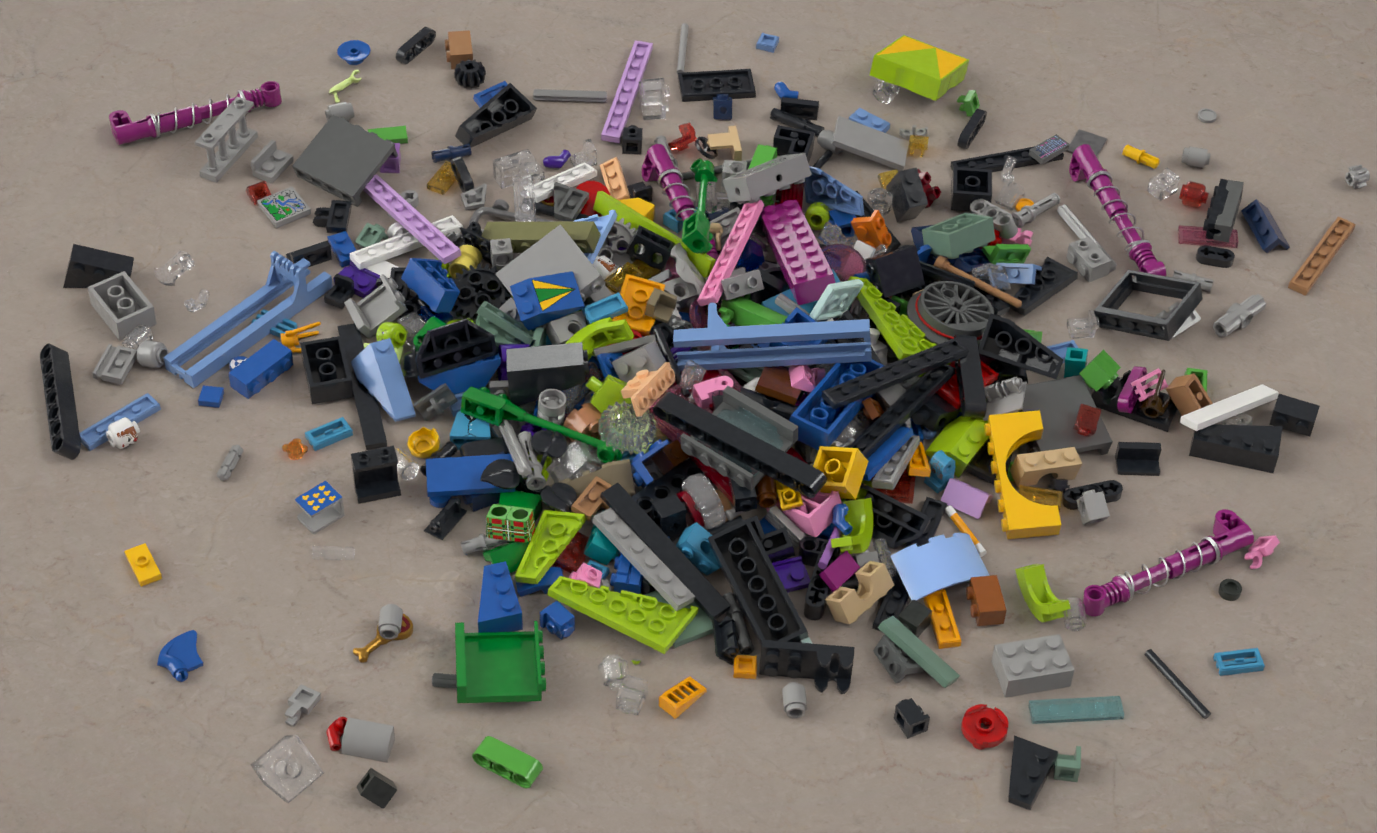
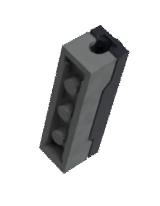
M1220 179L1219 186H1215L1210 208L1207 211V218L1203 225V231H1206V239L1223 242L1230 241L1242 200L1244 182Z

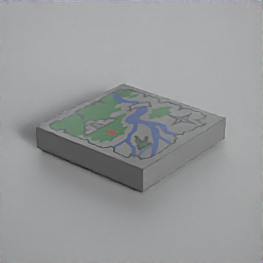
M293 187L257 200L259 208L276 228L311 214L310 207Z

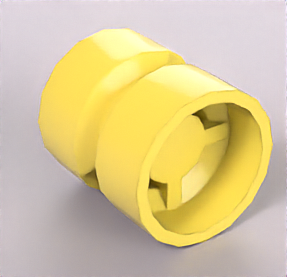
M462 245L459 247L461 256L452 260L448 268L449 274L454 279H456L455 273L463 274L462 268L469 271L470 265L476 269L478 264H480L482 254L476 247L472 245Z

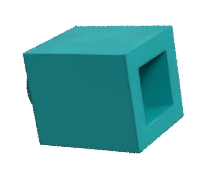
M1067 347L1064 378L1080 375L1079 373L1087 366L1088 349Z

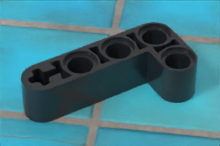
M806 536L800 540L798 556L802 557L803 564L815 568L805 596L804 615L807 619L816 621L823 617L827 605L825 599L831 592V589L819 575L824 569L818 567L820 558L829 540ZM835 547L827 566L840 555V547Z

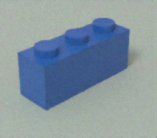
M273 339L229 372L231 388L247 399L251 398L293 366L292 350Z

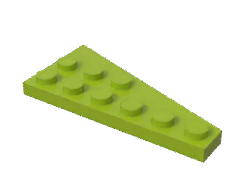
M850 276L848 281L860 279L864 283L856 297L899 360L936 346L935 343H931L924 338L925 333L906 315L902 314L900 316L895 311L896 306L892 302L888 303L881 298L882 293L866 278Z
M559 576L550 586L547 596L663 654L669 650L695 618L699 607L691 606L690 609L684 607L676 611L670 604L658 602L655 597L621 590V593L610 591L609 587L602 585L600 588L588 586L584 581Z

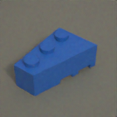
M506 561L484 566L478 616V633L523 630L522 610Z

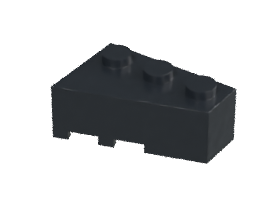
M73 244L63 288H88L123 271L131 277L134 257Z

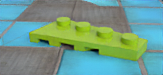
M544 510L515 574L516 582L538 584L586 522L585 514Z

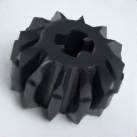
M469 59L467 61L461 60L460 64H456L454 78L458 85H463L464 88L479 87L480 84L484 83L486 75L482 62H477L476 59L473 61Z

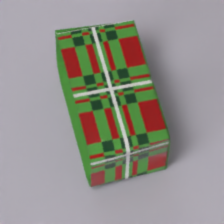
M493 504L486 516V537L525 543L531 540L535 532L534 512L530 508Z

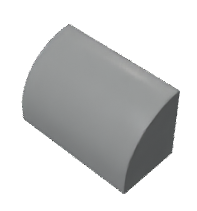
M348 717L342 738L341 753L388 762L395 742L394 726Z

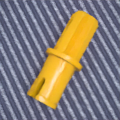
M1129 144L1123 149L1122 155L1135 160L1138 164L1142 163L1156 169L1160 163L1159 158L1146 153L1144 149L1139 150Z

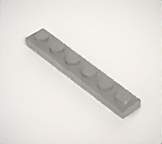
M612 508L593 517L592 522L676 611L694 602L695 596Z

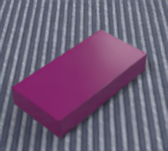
M844 551L819 575L834 592L860 566L848 551Z

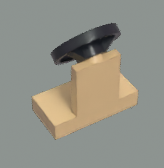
M728 126V133L707 134V138L698 137L695 140V146L698 151L708 159H715L718 156L717 149L730 148L732 160L742 161V148L736 126ZM699 140L703 143V144H702L703 149L701 148V146H700V144H699ZM712 151L714 152V155H710L707 152Z

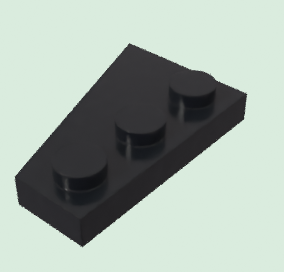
M1014 735L1008 796L1009 803L1031 810L1058 757V751Z

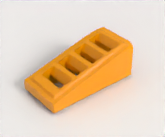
M689 676L659 697V707L676 719L704 695L707 689ZM691 685L692 687H694V688L696 689V691H693V690H692L690 687H688V686ZM683 690L689 692L690 695H687L685 692H683Z

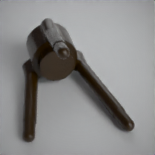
M1165 370L1161 371L1154 396L1142 401L1141 410L1146 416L1156 418L1159 415L1163 416L1165 409L1172 401L1169 396L1165 403L1162 404V400L1158 397L1164 380Z

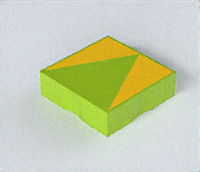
M903 35L874 55L869 75L937 101L950 88L955 87L964 80L969 59Z

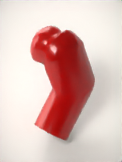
M339 717L326 731L330 750L338 751L342 747L340 737L344 733L347 722L345 717Z

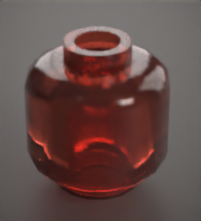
M1189 181L1186 185L1183 184L1179 199H1181L1182 204L1185 206L1200 208L1202 203L1206 204L1209 193L1205 192V185Z

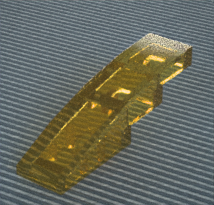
M638 259L632 264L627 262L604 280L605 286L615 294L620 293L626 274L648 280L662 271L654 269Z

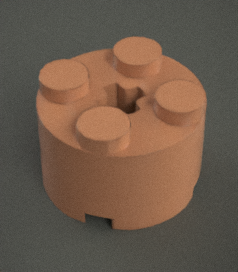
M592 403L581 405L583 408L578 411L574 409L567 416L563 424L566 428L599 440L604 435L610 436L609 434L614 427ZM568 437L582 452H595L597 450L596 447Z

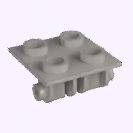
M1013 377L1001 381V384L997 382L995 385L985 386L984 390L987 401L986 415L983 420H988L989 415L1016 413L1022 410L1027 382H1023L1021 378Z

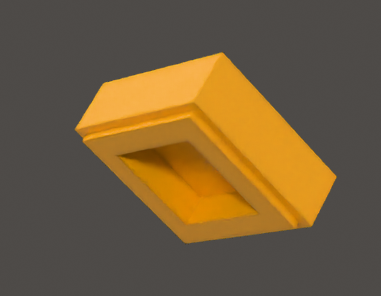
M737 655L734 658L733 678L756 679L757 656Z

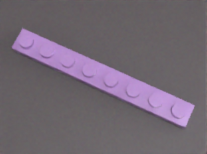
M635 40L601 134L602 141L620 143L623 129L627 124L653 49V43Z
M377 174L374 175L363 191L444 264L461 256L460 249Z

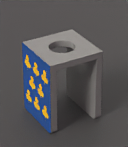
M326 480L295 499V503L303 510L302 513L297 515V518L312 534H316L345 516L343 497Z

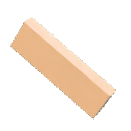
M615 157L601 164V172L610 196L617 200L631 199L618 158Z

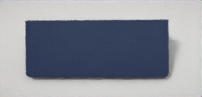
M1255 199L1241 210L1263 251L1268 253L1279 244L1286 250L1290 248L1269 209Z

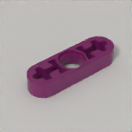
M1133 367L1118 398L1117 406L1119 412H1132L1140 394L1135 393L1134 390L1137 388L1136 386L1132 387L1131 383L1147 374L1146 367ZM1146 380L1141 382L1142 386L1145 385Z

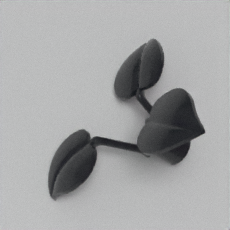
M541 430L536 432L531 439L533 449L539 453H544L541 460L542 470L547 455L553 458H560L567 449L566 439L558 431ZM507 459L495 460L484 469L480 481L488 482L502 489H514L521 483V491L540 495L542 501L549 507L560 512L575 513L571 511L573 503L577 500V493L573 487L565 483L556 482L551 487L546 485L543 489L530 490L527 488L522 475H519L513 461Z

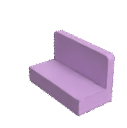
M950 478L941 501L947 503L948 506L951 505L953 508L979 519L986 503H991L994 495L956 478Z

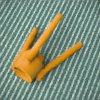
M321 322L281 333V343L292 350V353H301V348H296V346H299V339L318 335L319 331L298 333L320 326Z

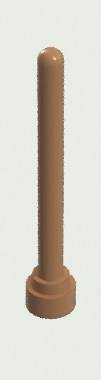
M940 255L935 261V267L975 281V287L1016 308L1022 306V302L1019 299L950 265L947 258Z

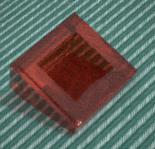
M266 181L246 188V193L254 205L258 204L257 200L271 195Z

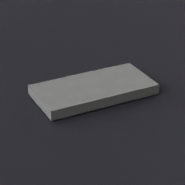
M838 116L831 145L902 171L905 167L909 142Z

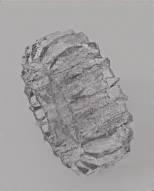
M625 400L622 404L615 402L614 406L609 405L607 410H603L598 424L601 440L606 441L607 447L613 446V451L621 450L622 454L625 451H629L632 454L633 450L640 453L642 448L647 449L649 444H652L657 432L654 414L649 413L648 409L641 417H636L632 402L627 404Z
M701 473L687 477L682 483V491H687L695 501V508L699 510L704 521V529H711L722 525L726 521L725 511L714 486Z

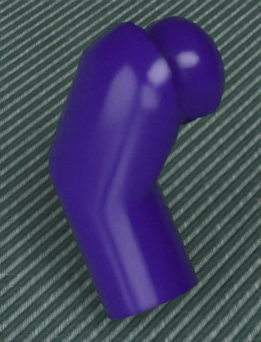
M563 150L559 156L545 157L543 165L548 168L559 169L570 158L571 153L568 150Z

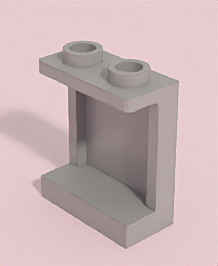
M744 267L734 269L730 278L721 281L723 293L720 299L729 300L763 290L764 286L760 271L745 272Z
M384 274L380 276L383 284L360 302L356 303L351 298L344 302L356 327L368 339L377 333L382 323L392 322L408 310L404 304L406 299L401 292L397 291V283L392 278L388 279Z

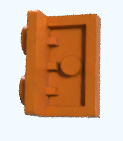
M874 210L871 217L853 218L851 225L858 240L876 249L875 253H885L892 238L880 211Z

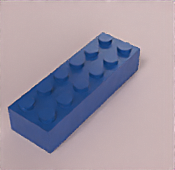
M874 360L836 363L790 417V422L798 426V441L816 450H819L820 446L830 447L864 406L862 401L869 397L871 398L872 395L834 410L821 397L822 391L885 365Z

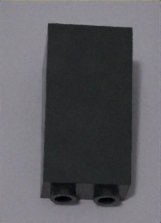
M582 342L506 349L510 401L517 406L539 399L540 393L546 389L563 391L586 383L585 374H589L588 352L583 350Z

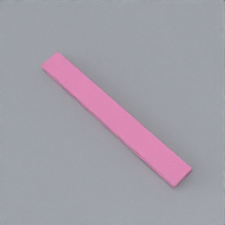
M762 200L744 204L697 300L700 306L718 303L723 293L721 281L730 278L763 210L764 203Z

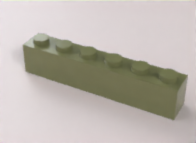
M594 221L487 222L481 237L488 240L510 238L513 253H523L561 224L583 253H594L601 234Z

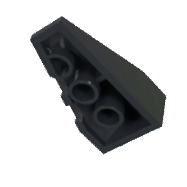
M990 314L978 348L979 355L1057 380L1063 363L1061 357L1010 319Z

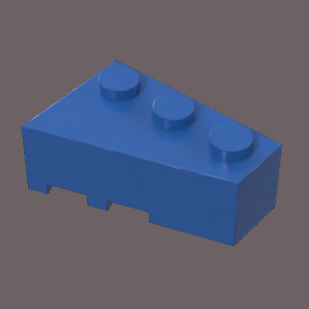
M410 258L401 278L407 284V287L419 295V299L426 302L433 312H451L460 291L453 279H448V271L441 267L442 261Z

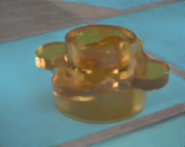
M295 438L289 444H284L282 450L287 452V456L290 459L298 460L304 456V453H307L308 447L301 443V439Z

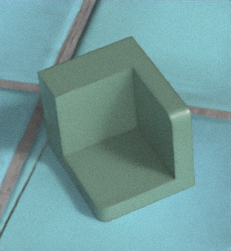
M1076 746L1074 756L1058 754L1054 763V780L1078 781L1081 770V746Z

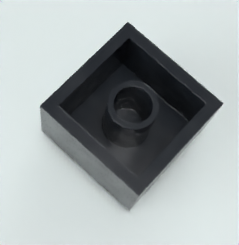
M953 167L951 210L971 211V203L978 199H984L991 203L992 170Z

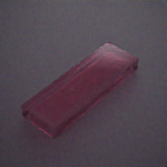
M1178 226L1179 244L1238 247V232L1236 229H1233L1230 241L1223 242L1206 239V231H1203V227Z

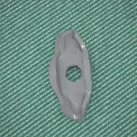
M680 242L672 248L670 253L671 257L675 258L676 271L682 280L696 286L697 295L700 296L706 283L705 279L689 260L687 252L683 249Z

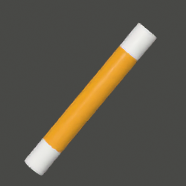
M951 505L946 507L945 512L961 533L970 535L980 557H983L987 551Z

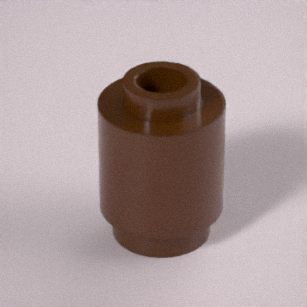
M765 475L755 486L757 503L762 508H772L778 500L776 480Z

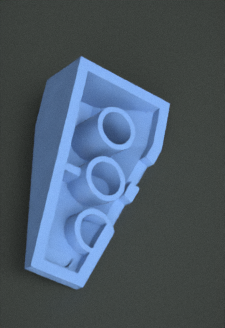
M809 166L812 175L806 177L804 182L806 203L821 202L830 209L859 216L864 215L863 196L821 169Z
M388 338L370 343L351 361L357 380L364 384L371 396H374L381 403V407L395 422L416 417L391 339Z

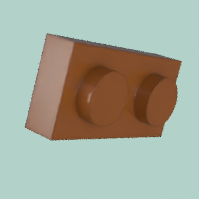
M869 397L862 401L865 406L863 408L864 414L868 419H872L873 422L884 413L880 403Z

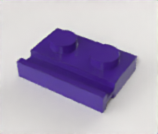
M352 261L348 267L343 268L338 273L354 281L355 295L361 298H365L378 288L376 280L380 278V275L366 268L359 270Z
M801 556L772 563L787 593L808 588L810 578L805 565L802 563Z

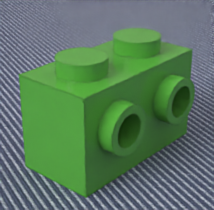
M1103 349L1079 374L1085 379L1086 385L1097 392L1101 387L1106 389L1119 376L1116 372L1121 367Z

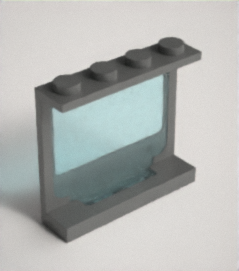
M730 386L723 390V402L712 413L713 415L784 452H787L798 440L797 425ZM684 433L681 435V449L687 455L696 457L704 465L711 466L721 475L733 479L741 487L752 490L765 476L760 471L693 436L689 437Z

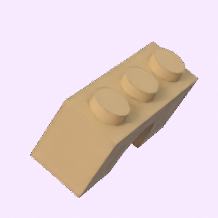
M1075 447L1017 455L1010 472L1017 487L1037 485L1039 479L1049 473H1052L1054 479H1075L1082 466V462Z
M869 561L855 573L859 582L857 592L855 589L840 586L825 599L835 621L845 624L855 622L863 612L870 609L879 598L885 596L894 586L884 563Z

